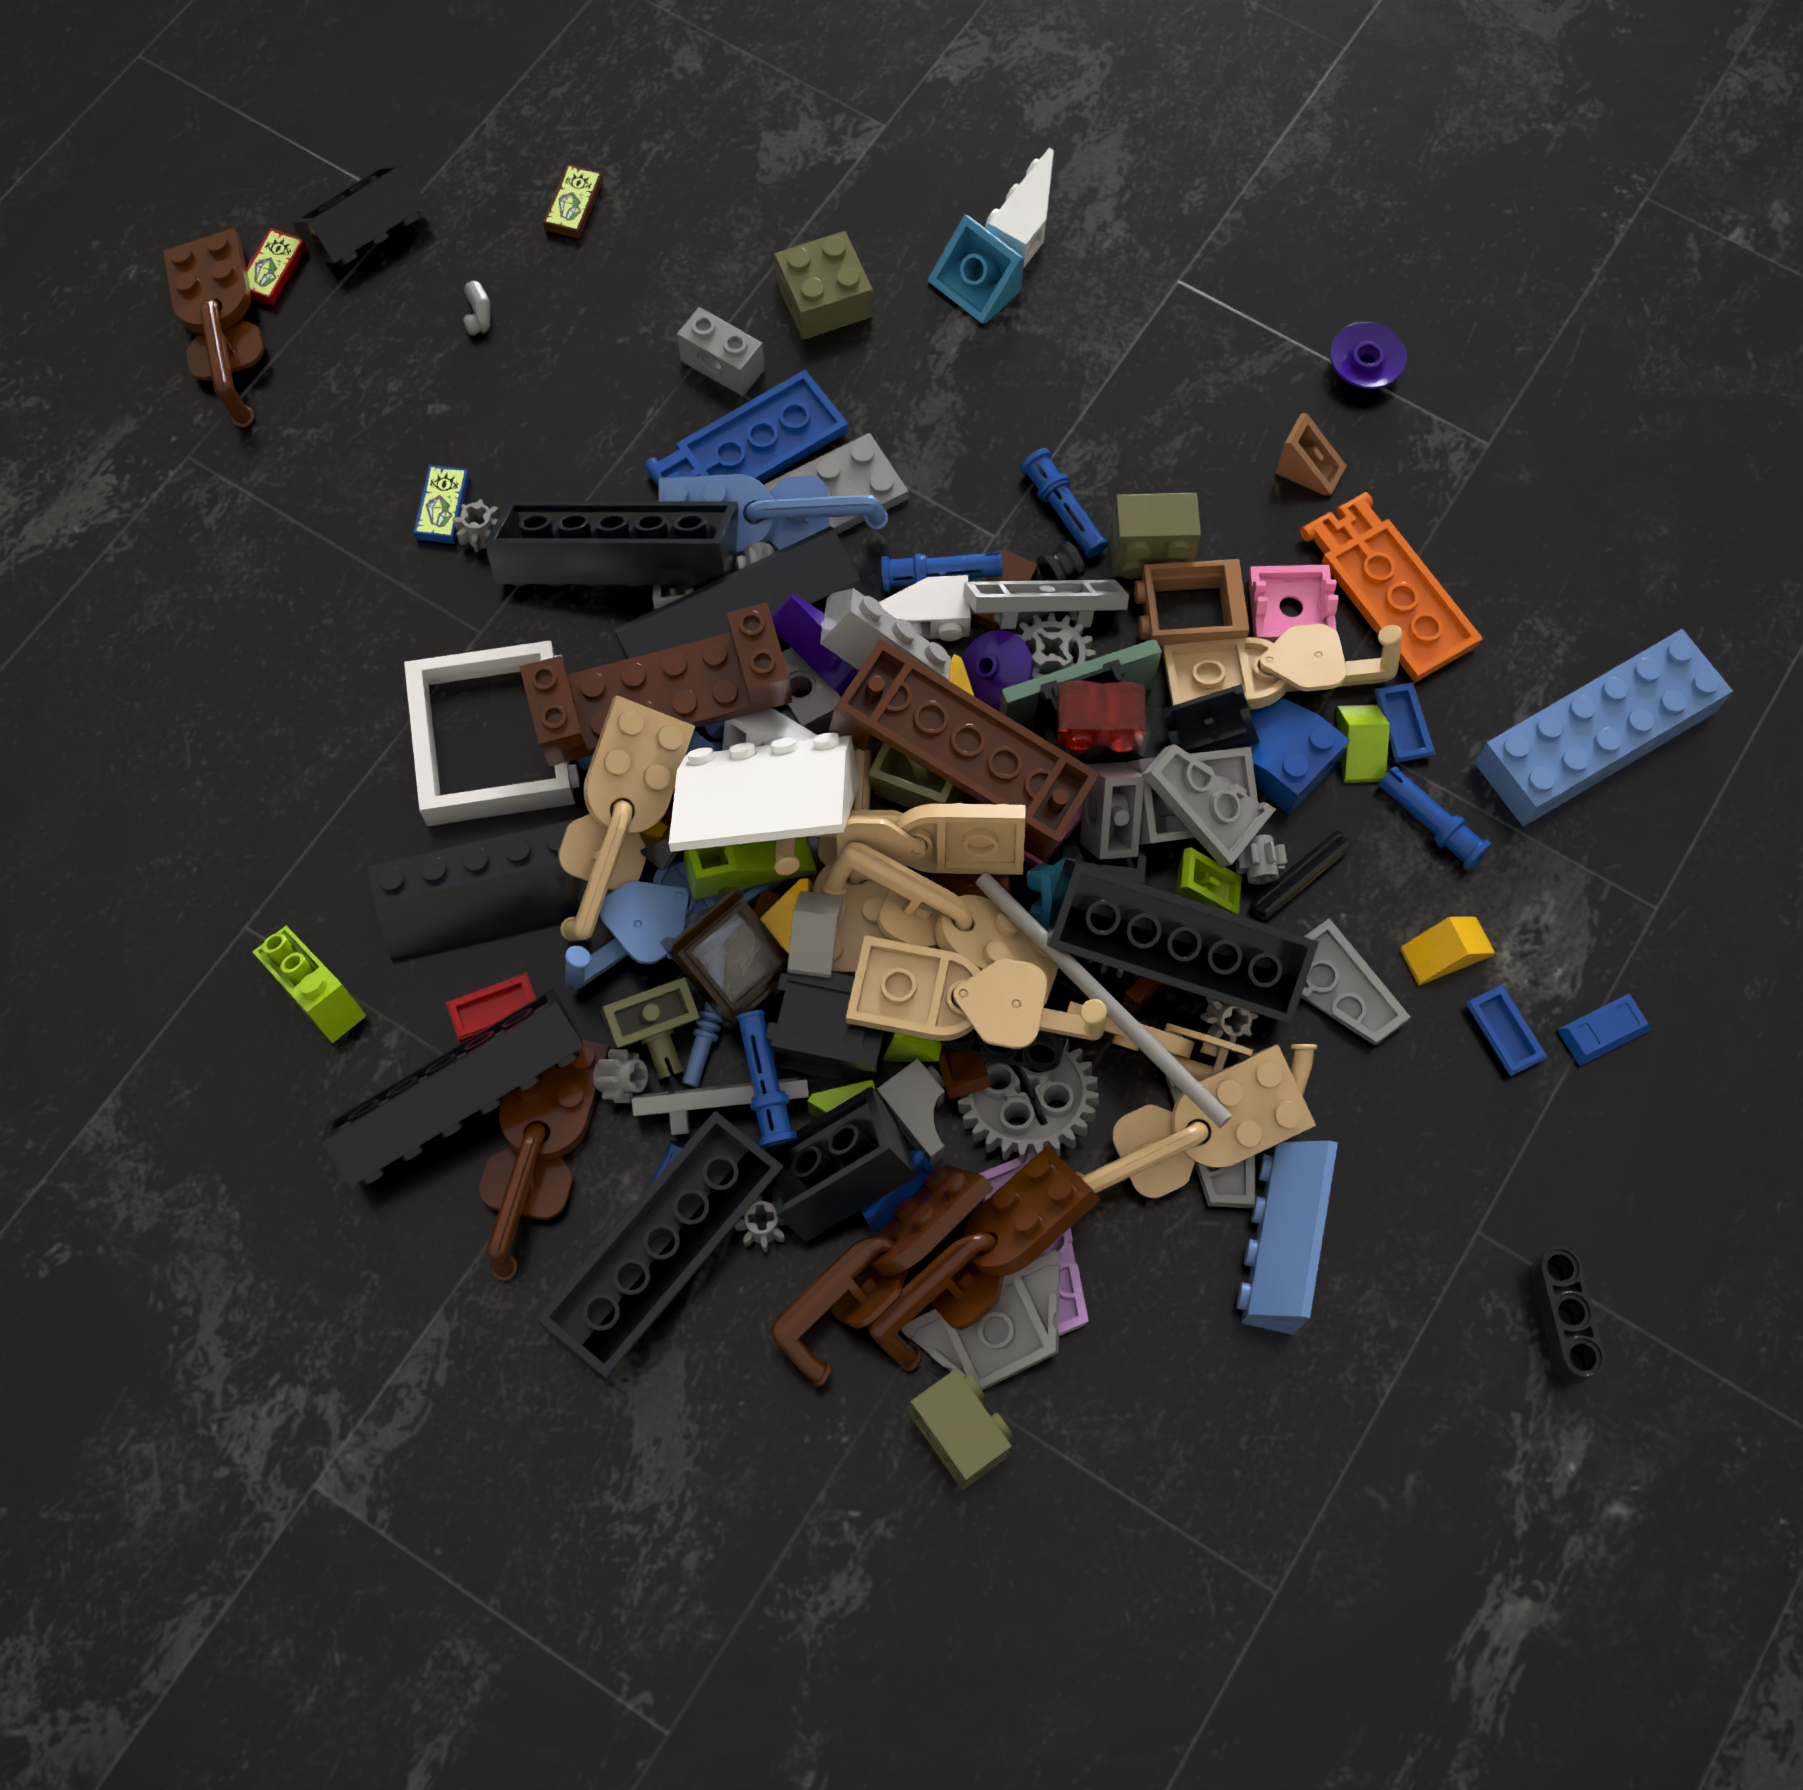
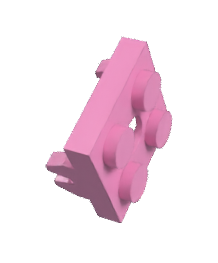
M1329 565L1250 566L1248 581L1254 637L1274 643L1288 628L1310 624H1324L1336 630L1335 615L1337 612L1338 595H1334L1337 583L1336 580H1331ZM1286 598H1294L1301 603L1302 613L1296 617L1286 616L1280 610V602Z

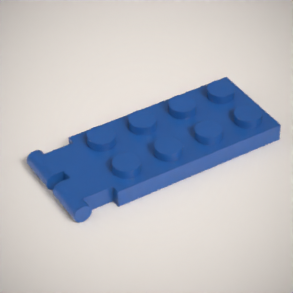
M806 369L679 441L676 443L677 451L660 461L655 457L648 459L644 463V468L658 487L659 478L729 474L748 475L762 483L848 433V422Z

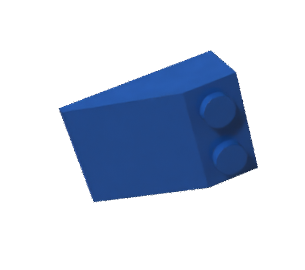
M1280 698L1277 702L1267 707L1251 709L1259 743L1246 747H1251L1256 788L1290 815L1341 761L1350 739L1319 714L1285 698Z

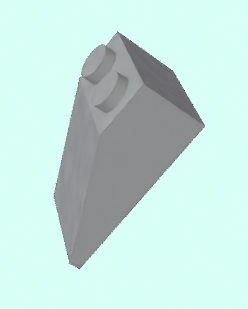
M1251 747L1191 754L1213 768L1214 774L1230 785L1236 783L1246 789V795L1258 802ZM1155 758L1139 759L1125 763L1143 774ZM1144 779L1139 845L1196 838Z

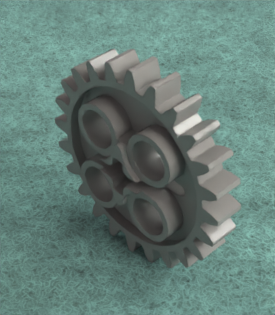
M1067 1039L1060 1064L1056 1069L1035 1073L1030 1071L1029 1068L1017 1066L1025 1089L1031 1098H1035L1036 1110L1046 1125L1042 1126L1038 1123L1028 1095L1020 1090V1080L1010 1067L1012 1064L983 1057L991 1085L1002 1082L1008 1086L1001 1090L988 1087L961 1096L960 1098L962 1099L958 1100L959 1113L965 1114L963 1116L965 1129L974 1128L972 1130L974 1142L987 1138L985 1144L986 1152L988 1153L994 1151L998 1146L1002 1147V1159L1005 1161L1013 1151L1019 1152L1020 1163L1024 1164L1028 1153H1034L1036 1156L1047 1146L1060 1157V1144L1064 1143L1072 1149L1076 1147L1074 1133L1084 1137L1087 1136L1088 1125L1086 1122H1095V1109L1092 1107L1099 1106V1093L1094 1092L1098 1090L1097 1077L1090 1076L1092 1074L1091 1061L1081 1063L1083 1057L1080 1048L1069 1053V1039ZM1055 1100L1067 1103L1061 1108H1052L1047 1105ZM1015 1117L1027 1120V1122L1018 1126L1008 1123L1009 1120Z

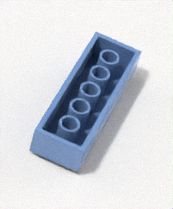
M1681 629L1491 739L1485 744L1475 764L1524 827L1715 714L1733 690L1685 631Z

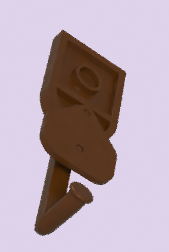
M232 228L178 245L163 252L173 309L188 330L198 333L186 350L189 370L198 380L213 381L215 393L231 415L233 423L237 427L245 428L252 424L254 412L249 406L244 405L235 391L232 373L258 363L264 354V346L259 328L254 324L241 320L250 306L251 290L241 238L236 229Z
M582 1039L584 1047L578 1050L580 1056L575 1061L560 1069L553 1065L540 1073L542 1079L532 1087L522 1092L515 1088L503 1096V1102L499 1109V1122L509 1147L488 1159L479 1185V1193L484 1204L491 1209L499 1211L487 1247L491 1271L496 1279L507 1281L512 1279L517 1273V1261L513 1256L509 1255V1251L520 1217L525 1216L539 1220H548L559 1215L566 1205L573 1178L562 1156L576 1148L587 1131L599 1092L594 1085L593 1072L599 1059H609L608 1051L610 1045Z
M1046 1146L972 1214L964 1229L963 1238L951 1244L901 1290L897 1299L878 1318L868 1324L869 1333L891 1358L901 1364L905 1371L915 1370L921 1362V1350L916 1345L909 1346L897 1334L928 1304H931L952 1328L962 1330L973 1326L998 1303L1004 1276L1014 1274L1031 1264L1100 1201V1198L1088 1184Z
M950 1165L933 1170L925 1178L924 1186L913 1197L904 1199L893 1210L894 1216L874 1237L865 1238L853 1243L775 1319L771 1329L775 1342L798 1369L812 1380L814 1386H822L831 1373V1364L828 1361H820L803 1343L800 1337L832 1305V1314L836 1319L854 1328H862L873 1322L900 1295L909 1268L923 1259L994 1188L981 1174ZM869 1264L874 1268L860 1276L855 1282L853 1281Z

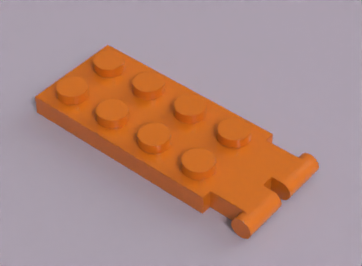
M1364 492L1336 508L1339 521L1333 513L1328 512L1301 527L1300 533L1305 541L1309 542L1313 539L1324 553L1322 564L1330 566V574L1377 635L1382 628L1388 625H1396L1401 628L1403 636L1401 638L1399 663L1413 682L1416 683L1478 647L1483 638L1389 519L1383 522L1371 509V506H1373L1372 497L1367 492Z

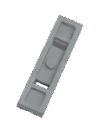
M1116 580L965 582L963 598L970 604L975 613L994 612V621L997 622L1000 629H1016L1019 612L1069 611L1070 620L1075 626L1082 624L1084 628L1091 627L1094 611L1127 610L1129 594Z
M807 1076L778 1079L780 1091H785L789 1099L809 1097ZM752 1082L637 1094L632 1097L633 1116L669 1113L671 1134H688L690 1131L688 1110L751 1103V1098L755 1097Z

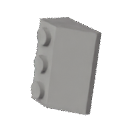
M854 588L832 593L827 598L820 644L850 665L860 670L881 639L949 680L951 657L945 649L935 642L930 643L916 633L907 621L896 619L889 614L877 600L870 596L862 595Z

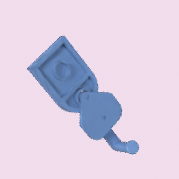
M743 474L659 478V501H738L736 556H744V549L748 545L757 542L767 543L770 541L781 550L829 527V517L865 516L866 524L876 530L885 527L888 522L887 512L873 495L829 497L828 487L820 478L815 476L786 477L771 492L757 479Z
M683 862L662 871L658 868L653 878V883L640 881L626 882L605 897L600 911L602 923L615 939L591 955L581 946H572L567 949L565 953L566 985L571 990L580 989L628 955L634 961L641 964L659 962L668 954L660 942L665 937H677L691 925L689 918L701 909L708 910L721 899V896L714 895L694 900ZM786 880L742 889L739 892L750 906L759 899L763 890L768 889L772 891Z

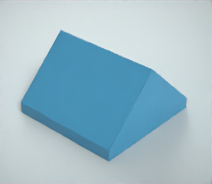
M964 215L927 281L984 324L1021 292L1024 258L970 216Z

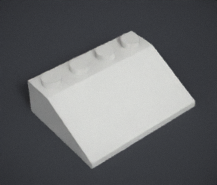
M823 733L815 736L813 740L797 742L795 738H781L766 746L755 747L753 743H740L724 751L713 752L712 748L707 747L690 751L684 756L677 769L669 837L670 852L844 832L860 784L851 735L839 737L837 733Z

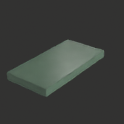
M1152 639L1004 688L1001 694L999 712L1028 730L1033 729L1040 685L1054 680L1060 683L1102 669L1103 664L1117 659L1125 673L1123 681L1130 696L1150 690L1154 684L1162 651L1157 640Z

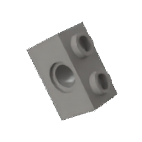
M700 307L677 333L680 360L741 396L745 395L765 370L762 342Z
M792 648L783 651L782 655L789 676L791 694L798 690L807 691L809 694L802 698L792 696V703L781 705L782 711L780 713L817 735L829 731L835 707L841 699L840 695Z
M1125 762L1086 764L1099 772L1100 775L1083 801L1080 844L1099 860L1138 857L1144 778L1142 774Z

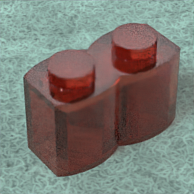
M1089 681L1059 683L1057 693V743L1067 745L1068 748L1073 750H1085L1092 747V745L1101 744L1110 746L1115 751H1130L1136 746L1143 745L1146 733L1145 685L1130 682L1099 684Z

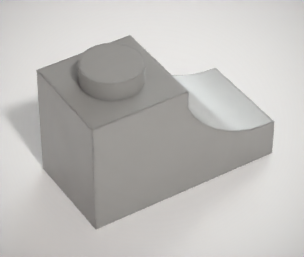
M917 1058L877 1088L876 1092L898 1129L915 1150L921 1149L924 1151L930 1164L933 1166L944 1157L945 1146L936 1132L934 1114L937 1108L944 1104L945 1091L943 1088L945 1084L943 1078L933 1066L930 1065L925 1068Z

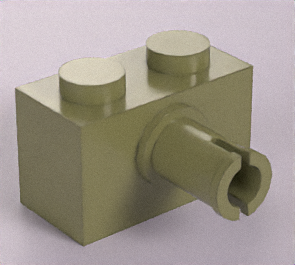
M685 977L601 1008L600 1012L614 1049H621L640 1041L642 1045L646 1044L658 1075V1080L670 1076L665 1059H667L672 1075L685 1071L679 1060L671 1034L674 1033L673 1029L695 1022L700 1018Z

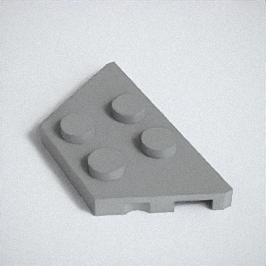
M1053 1250L1035 1259L1024 1269L1004 1276L1000 1298L996 1306L976 1324L967 1329L958 1330L952 1328L934 1309L910 1321L901 1331L951 1372L957 1368L963 1378L970 1374L981 1390L997 1384L1059 1353L1060 1257Z

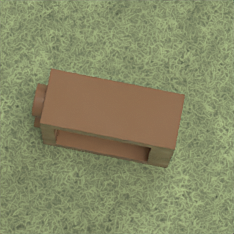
M1239 559L1145 564L1143 566L1141 580H1135L1134 583L1135 603L1142 604L1143 616H1139L1140 640H1157L1162 651L1161 654H1163V645L1246 638L1248 636L1249 623ZM1219 588L1224 626L1159 629L1155 592Z

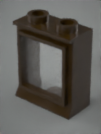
M724 887L718 892L721 896L720 900L708 910L701 909L689 918L691 925L675 938L665 937L660 944L722 1021L737 1024L739 1021H737L736 1016L750 1011L761 1010L759 1003L768 995L772 994L775 996L782 992L777 991L781 973L789 974L787 973L789 955L744 900L737 887Z

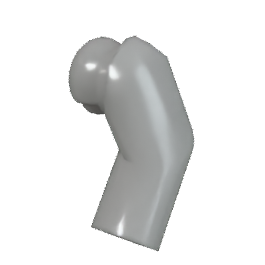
M470 281L465 285L464 293L472 306L474 314L466 315L463 318V322L468 334L474 336L479 332L484 334L490 327V300L479 282Z

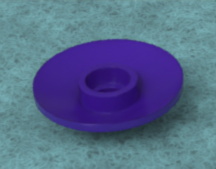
M1359 322L1343 328L1335 336L1330 348V360L1336 373L1347 383L1364 389H1378L1392 384L1401 376L1406 366L1407 352L1401 338L1391 329L1373 322Z
M993 630L980 635L968 646L962 657L974 697L996 710H1000L1001 694L1004 688L1029 681L1032 678L1033 659L1030 649L1019 636L1009 631ZM992 661L993 667L990 672L986 673L987 666Z

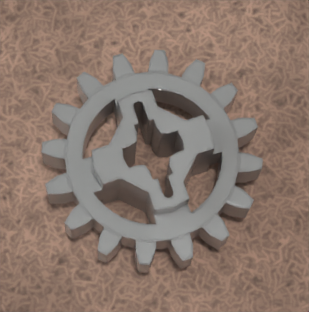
M1049 613L1048 620L1042 622L1038 615H1034L1031 627L1024 622L1019 624V632L1015 635L1019 636L1027 644L1033 659L1031 680L1095 659V651L1091 650L1092 637H1081L1084 628L1082 624L1072 628L1069 626L1070 616L1066 615L1061 622H1058L1054 613ZM1073 649L1077 654L1078 661L1076 664L1073 663L1074 657L1071 655Z

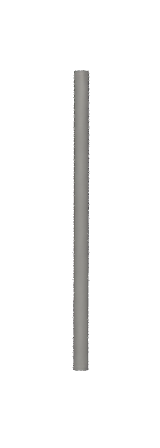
M988 872L982 874L977 879L976 885L1090 999H1098L1105 1003L1107 1016L1219 1128H1222L1232 1118V1115L1068 952L1047 946L1048 932Z

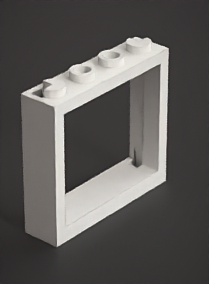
M551 640L404 662L419 810L427 826L575 804L573 788L580 787L577 764L570 765V761L554 765L556 778L447 795L440 794L429 685L520 672L519 666L561 656L563 660L562 655H555Z

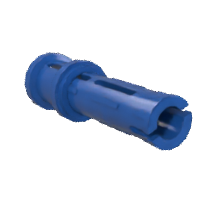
M1047 448L1033 452L1021 463L1019 467L1021 473L1024 476H1029L1037 487L1039 499L1052 505L1066 528L1085 552L1086 557L1093 558L1107 547L1108 543L1103 539L1087 513L1069 490V478L1066 474H1061L1051 461L1052 454ZM1042 471H1044V472L1046 473V475H1047V478H1046V479H1045L1044 476L1042 475ZM1069 510H1072V512L1077 517L1081 525L1084 527V531H1081L1077 523L1070 515Z
M1001 551L926 558V555L921 553H915L914 558L890 560L888 556L881 557L884 592H891L892 587L911 586L927 577L968 575V579L1003 577Z
M1397 766L1391 768V774L1387 772L1378 783V787L1387 792L1436 835L1434 838L1436 844L1440 848L1446 847L1463 862L1462 867L1466 871H1470L1489 852L1493 843L1489 840L1483 841L1465 825L1466 820L1462 816H1451L1406 777Z
M756 1010L740 1014L736 1017L740 1025L755 1097L751 1098L750 1108L751 1111L756 1112L761 1138L758 1139V1145L760 1147H769L791 1142L798 1138L796 1131L791 1130L786 1104L790 1102L789 1097L785 1091H780L770 1041L765 1039L767 1032L764 1018L765 1012L763 1010Z

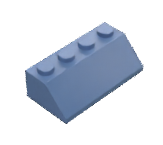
M1281 1142L1274 1146L1270 1155L1263 1154L1258 1174V1180L1265 1181L1263 1197L1256 1196L1251 1215V1222L1258 1224L1255 1240H1248L1244 1256V1265L1251 1266L1248 1283L1241 1282L1236 1308L1243 1310L1241 1323L1294 1335L1310 1319L1338 1142Z

